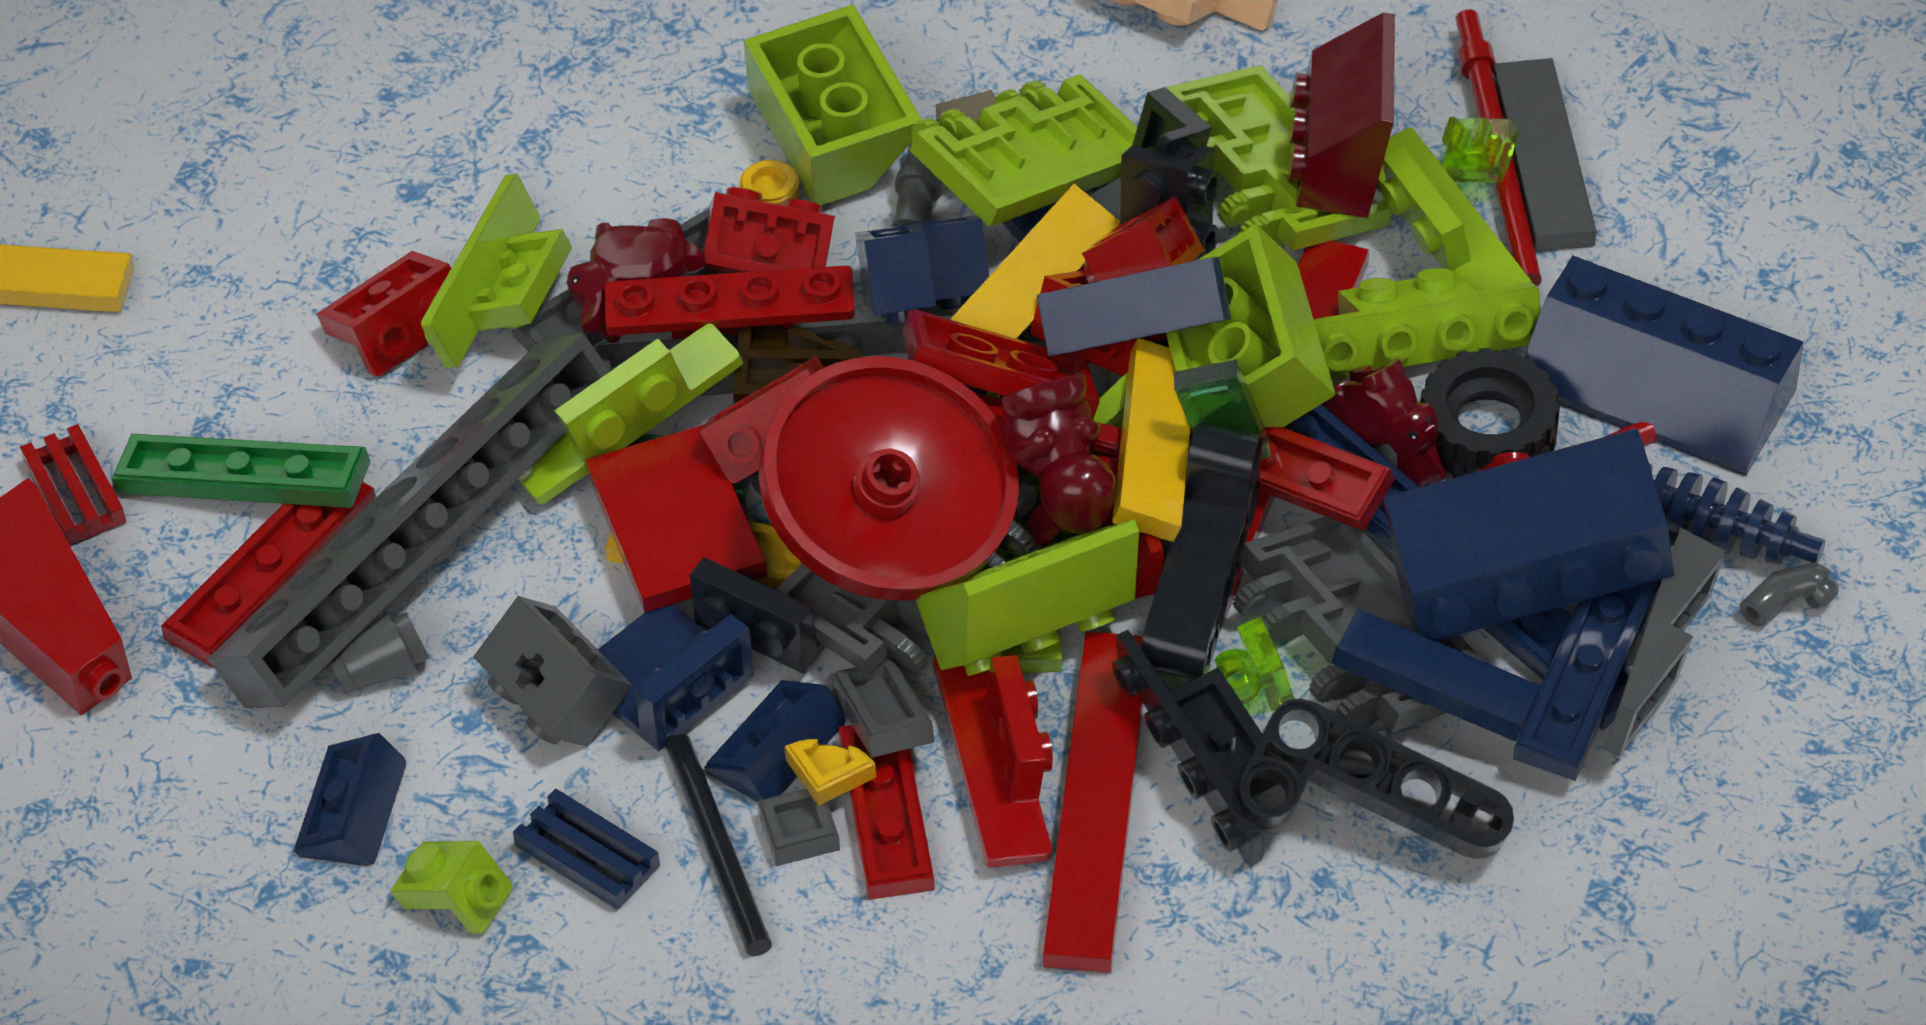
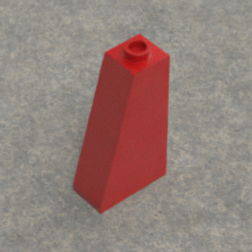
M27 478L0 497V644L82 716L101 701L113 697L124 684L132 679L121 636L38 487Z

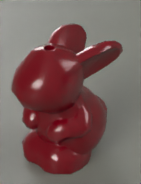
M1084 373L1031 386L1001 398L1004 408L1001 421V436L1005 448L1018 465L1040 479L1039 485L1042 501L1033 510L1025 525V530H1028L1033 535L1037 546H1044L1052 542L1061 531L1087 533L1103 528L1114 508L1117 487L1116 477L1104 460L1097 455L1091 454L1100 436L1101 425L1093 419L1088 401L1084 397L1086 394V378Z

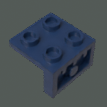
M671 604L645 612L598 649L633 685L612 714L658 752L665 747L670 738L681 735L754 676L749 627L732 614L728 615L712 629L705 630Z

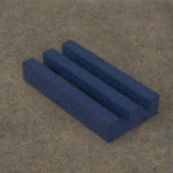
M555 788L547 796L548 805L544 809L537 806L530 814L531 823L528 826L521 823L513 831L515 846L618 910L660 866L658 851ZM548 832L575 849L577 855L593 865H601L623 879L620 884L614 882L547 840L543 835Z

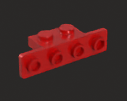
M848 265L609 281L605 284V324L607 334L610 336L671 332L672 339L689 337L706 324H713L722 335L738 334L739 327L769 325L779 330L790 329L794 323L851 320L855 317L852 268Z
M934 654L933 668L985 864L990 868L1049 861L1052 845L1040 806L1039 796L1043 773L1052 771L1053 751L1049 734L1047 732H1038L1035 721L1038 717V696L1033 680L1024 681L1017 655L991 657L989 670L967 676L964 666L941 671Z

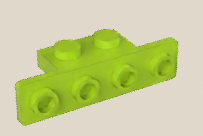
M1406 128L1390 137L1378 184L1393 213L1397 216L1402 214L1411 226L1413 236L1421 250L1427 256L1432 254L1442 268L1454 271L1476 291L1531 282L1530 278L1413 128Z
M517 173L503 177L422 319L421 324L426 340L434 348L445 369L459 367L478 331L504 327L506 329H517L531 324L572 249L563 229L533 233L540 221V216Z
M1430 268L1420 271L1417 274V278L1400 281L1388 278H1371L1362 281L1359 284V288L1338 291L1339 315L1314 319V323L1332 380L1349 377V371L1364 365H1371L1373 368L1386 366L1397 358L1400 359L1403 367L1452 359L1456 357L1457 353L1467 350L1469 353L1479 351V348H1491V351H1499L1528 346L1540 315V290L1536 285L1529 282L1476 291L1454 271L1444 268Z
M706 324L670 350L657 338L554 410L566 433L517 480L537 504L543 505L587 475L585 459L625 448L743 364L739 352L713 324Z

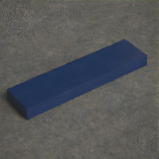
M1662 579L1578 602L1516 741L1513 760L1576 781Z

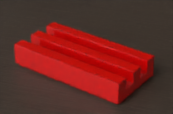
M79 424L68 427V437L58 440L55 433L43 437L45 446L35 449L32 442L20 446L23 461L69 545L127 522L123 507ZM76 453L107 512L106 514L98 516L67 457L68 455ZM54 461L85 522L74 525L44 467L47 463Z

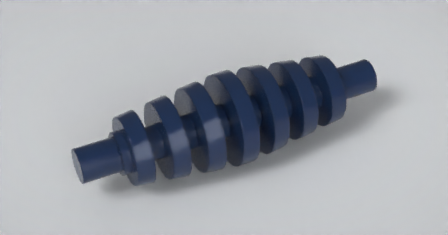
M1649 463L1652 472L1653 465ZM1662 467L1658 472L1654 482L1664 515L1666 511L1669 512L1667 519L1668 533L1677 537L1680 527L1686 529L1688 523L1692 520L1690 533L1706 541L1709 540L1714 528L1717 529L1714 545L1725 550L1726 553L1731 552L1736 540L1740 537L1742 538L1739 551L1741 557L1755 559L1763 545L1767 547L1765 562L1779 565L1784 557L1789 558L1790 555L1811 563L1819 562L1826 541L1799 531V527H1796L1797 517L1784 510L1775 523L1771 521L1774 510L1773 504L1759 499L1750 514L1748 509L1751 495L1749 492L1738 487L1731 494L1727 504L1724 505L1728 488L1726 481L1713 477L1707 484L1701 497L1703 475L1687 472L1679 487L1675 488L1678 477L1677 469Z

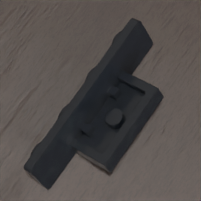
M1127 629L1116 635L1117 660L1112 662L1111 665L1121 689L1129 698L1137 694L1147 709V712L1144 713L1145 721L1154 740L1161 748L1171 746L1181 762L1177 767L1186 789L1195 800L1204 797L1214 812V815L1211 816L1212 825L1223 846L1229 852L1238 849L1248 866L1261 861V832L1240 802L1237 791L1243 772L1262 736V732L1219 667L1169 692L1130 631ZM1268 779L1259 780L1250 787V795L1253 798L1278 785V783Z

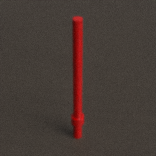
M1466 9L1460 11L1455 17L1461 42L1457 52L1461 72L1466 79L1470 80L1510 254L1530 278L1531 282L1539 286L1542 282V277L1493 78L1494 63H1496L1493 48L1488 41L1484 40L1478 13L1475 10Z

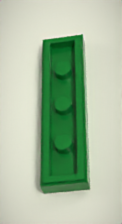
M131 433L111 479L117 494L352 508L370 465V459L366 447Z

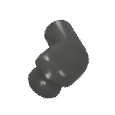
M1816 562L1787 568L1770 574L1740 603V611L1748 622L1759 627L1771 619L1787 602L1801 595L1805 597L1807 604L1811 608L1818 609L1820 606H1825L1838 595L1839 587L1828 576L1831 570Z

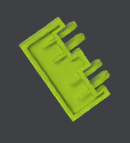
M1261 65L1166 87L1212 127L1207 146L1215 149L1214 170L1218 171L1237 191L1224 198V201L1220 203V207L1217 209V216L1226 227L1236 228L1240 225L1241 230L1238 232L1240 234L1254 224H1257L1278 245L1285 244L1290 251L1389 226L1393 211L1377 188L1368 218L1296 206L1297 182L1287 180L1289 159L1293 144H1289V131L1295 108H1290L1291 97Z
M1079 74L1063 80L1057 94L1051 88H1047L1046 84H1042L1041 80H1033L1023 84L1022 88L1019 89L1020 93H1017L1016 89L1002 91L994 98L995 102L991 106L982 109L976 123L970 117H965V113H961L960 109H951L941 113V117L937 118L938 122H935L934 118L920 120L914 123L915 126L911 127L912 132L910 134L912 135L911 141L913 142L909 151L981 218L985 224L991 227L1057 202L1073 184L1086 191L1119 177L1121 178V155L1132 146L1137 126Z

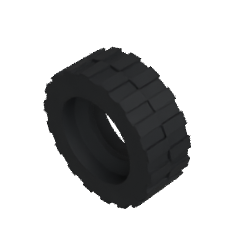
M1479 348V351L1468 353L1467 350L1457 353L1455 358L1445 359L1438 364V368L1434 373H1429L1425 379V389L1421 391L1420 402L1430 404L1436 412L1439 432L1435 442L1436 449L1444 470L1452 474V478L1471 474L1477 469H1482L1491 464V459L1499 454L1520 452L1533 457L1554 451L1560 412L1559 392L1557 386L1552 385L1551 376L1545 369L1541 370L1535 365V361L1528 357H1519L1515 355V352L1504 349L1501 352L1491 351V348ZM1478 400L1500 401L1518 410L1520 423L1515 430L1506 433L1484 434L1462 426L1458 419V412L1462 405Z

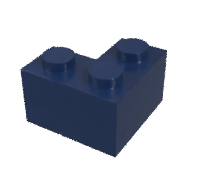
M976 215L855 232L865 306L874 315L881 314V318H885L886 323L905 322L909 310L916 309L922 311V308L936 306L935 300L941 301L942 309L961 308L989 277L982 219Z

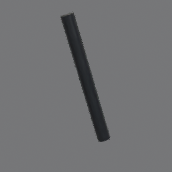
M684 734L676 735L667 741L665 748L746 953L750 956L762 955L772 947L771 939L691 739Z

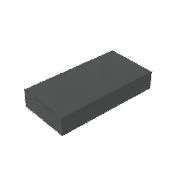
M894 659L883 660L870 675L857 667L836 671L831 674L833 693L871 758L934 743L933 723Z

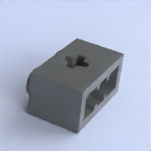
M517 596L473 656L490 674L491 677L487 682L491 689L503 699L513 704H518L529 715L525 721L529 729L541 739L557 745L562 740L588 747L633 686L556 606Z

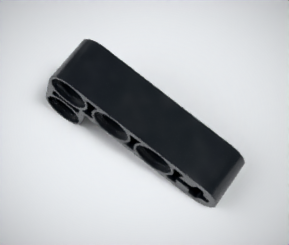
M1199 422L1195 426L1186 466L1182 525L1174 542L1170 543L1141 642V649L1156 672L1189 679H1196L1209 672L1240 567L1238 560L1243 545L1247 542L1256 511L1262 456V435Z
M1302 698L1290 699L1279 705L1273 712L1243 772L1237 791L1240 802L1248 811L1257 827L1262 830L1276 829L1288 821L1310 781L1462 856L1473 859L1487 858L1496 853L1510 834L1514 822L1511 804L1497 790L1328 708ZM1295 720L1304 722L1313 731L1315 742L1307 748H1291L1280 737L1279 728L1281 725ZM1350 750L1363 751L1372 758L1376 771L1368 778L1358 779L1351 777L1343 770L1340 756ZM1268 779L1275 781L1283 788L1286 801L1277 808L1267 809L1260 807L1252 799L1250 787L1259 780ZM1413 779L1427 782L1435 791L1436 803L1429 808L1421 809L1411 806L1402 795V784ZM1452 794L1460 799L1449 821L1446 823L1439 818L1446 809ZM1478 810L1490 815L1488 820L1489 828L1481 837L1470 832L1472 827V820L1470 818H1473Z

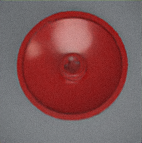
M886 356L853 358L834 363L807 377L786 396L777 409L766 433L759 461V484L764 507L773 528L789 551L803 565L829 583L846 591L875 599L893 601L916 600L922 594L965 582L980 572L994 557L1011 526L1017 508L1019 494L1017 462L1005 448L1001 436V424L994 413L972 390L960 381L934 367L903 358Z

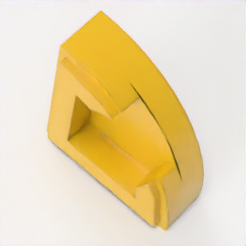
M818 739L802 740L784 746L787 763L818 806L876 778L874 761L856 747L848 746V749L834 745L818 744Z

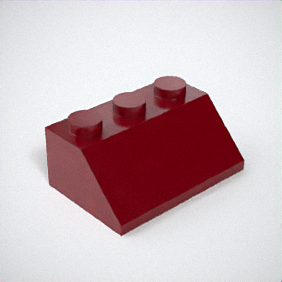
M1383 12L1313 49L1306 74L1296 72L1290 98V108L1295 109L1289 131V144H1293L1289 159L1287 180L1297 182V207L1362 218L1369 217L1394 123L1395 14Z

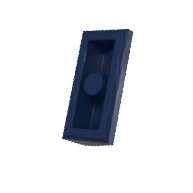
M781 680L706 762L707 764L704 766V769L708 775L755 802L782 795L797 778V775L786 761L784 746L807 739H818V744L826 745L839 731V727L844 725L846 721L845 716L826 685Z
M380 733L328 745L295 844L294 852L299 857L354 865H371L376 861L406 768L404 756Z

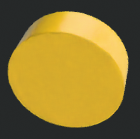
M778 160L760 161L746 168L740 177L739 187L761 193V201L785 206L788 199H800L799 176L796 170L785 162Z

